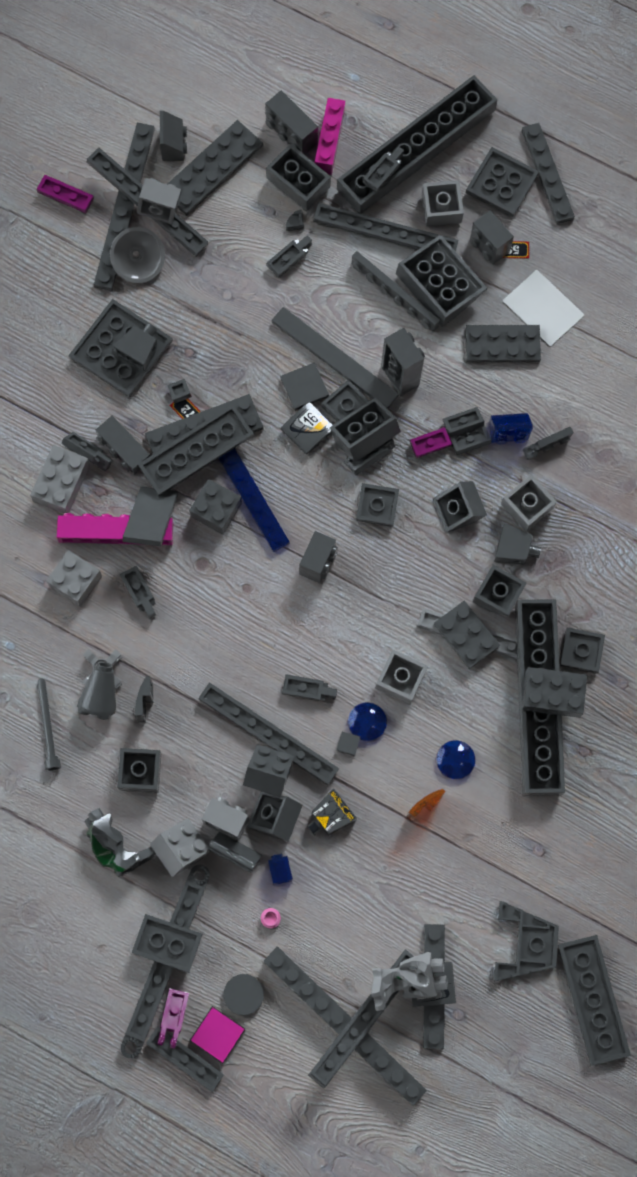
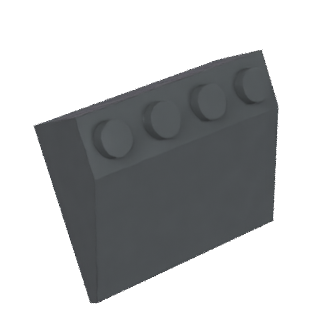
M441 235L398 263L396 275L420 303L440 320L439 324L441 327L456 318L487 290L485 284Z

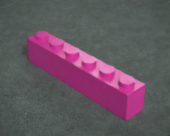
M64 513L63 516L58 515L57 540L59 543L136 544L123 542V535L130 515L123 514L120 517H113L110 514H102L101 516L82 514V516H75L72 513ZM170 518L162 545H173V518Z

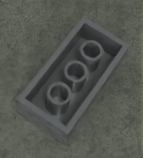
M405 328L384 338L381 368L400 396L419 386L425 357L422 349L416 347L413 335L410 332L407 333Z

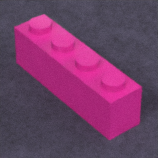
M334 98L327 99L315 158V164L328 175L333 173L346 100Z

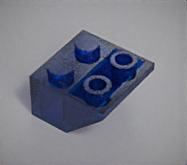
M529 414L491 415L489 420L491 443L502 445L515 441V443L526 442L533 429Z

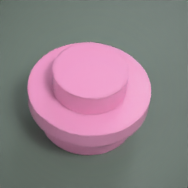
M268 908L261 914V922L266 928H275L281 921L280 913L274 908Z

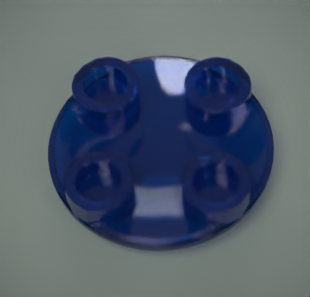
M365 702L358 704L349 714V730L353 735L360 736V740L374 741L386 729L387 718L385 712L374 703Z
M459 740L449 741L442 745L436 757L437 766L442 775L451 779H462L468 776L474 769L476 761L472 748Z

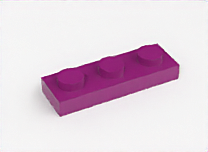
M47 175L43 176L36 189L37 193L85 214L94 200L93 195Z

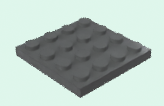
M112 299L68 356L71 360L130 398L172 343L173 339L156 328L157 331L153 337L157 340V348L146 371L115 353L114 345L132 327L136 326L144 330L149 322Z

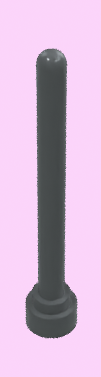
M40 678L38 680V689L48 756L44 764L46 771L60 769L61 763L58 756H55L46 682L43 678Z

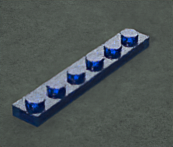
M234 448L220 457V463L273 553L290 544L236 449Z

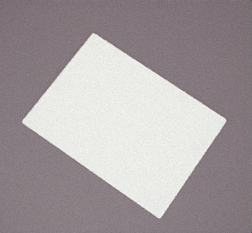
M535 270L503 299V302L527 325H540V337L549 346H552L584 316L538 270Z

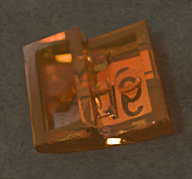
M440 789L425 796L410 809L406 817L413 822L424 807L431 812L446 791Z

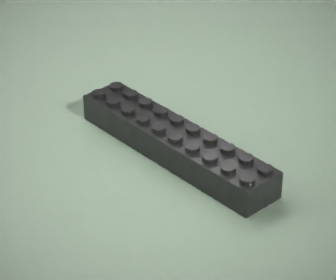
M473 75L337 179V191L359 214H362L496 110L498 99ZM399 146L404 150V155L400 159L402 163L376 193L365 185L362 179L385 153L390 152L392 154Z
M556 599L517 600L515 604L522 795L562 796L565 793L562 715L521 710L524 678L527 668L560 671Z

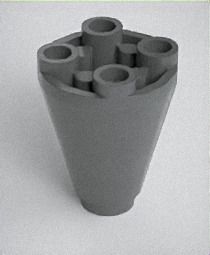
M98 662L97 666L94 667L78 700V713L82 715H97V718L107 720L110 715L115 714L116 696L112 664Z

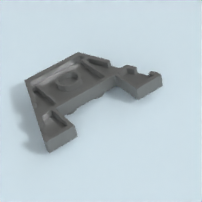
M499 901L498 920L519 922L516 964L495 962L494 981L556 967L559 926L511 906L504 901Z

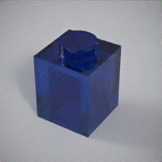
M283 854L271 856L268 864L273 886L293 881L288 856L283 857Z

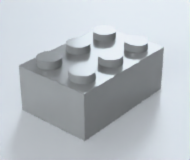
M53 445L30 494L33 502L63 514L69 513L89 470L90 462L88 458Z

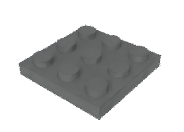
M491 147L465 193L514 217L537 178L539 171Z

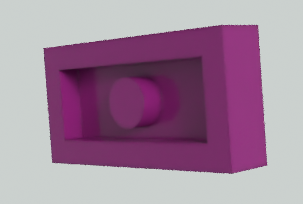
M445 427L410 439L416 459L452 445Z

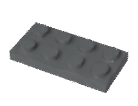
M466 325L465 327L466 362L541 361L540 325Z

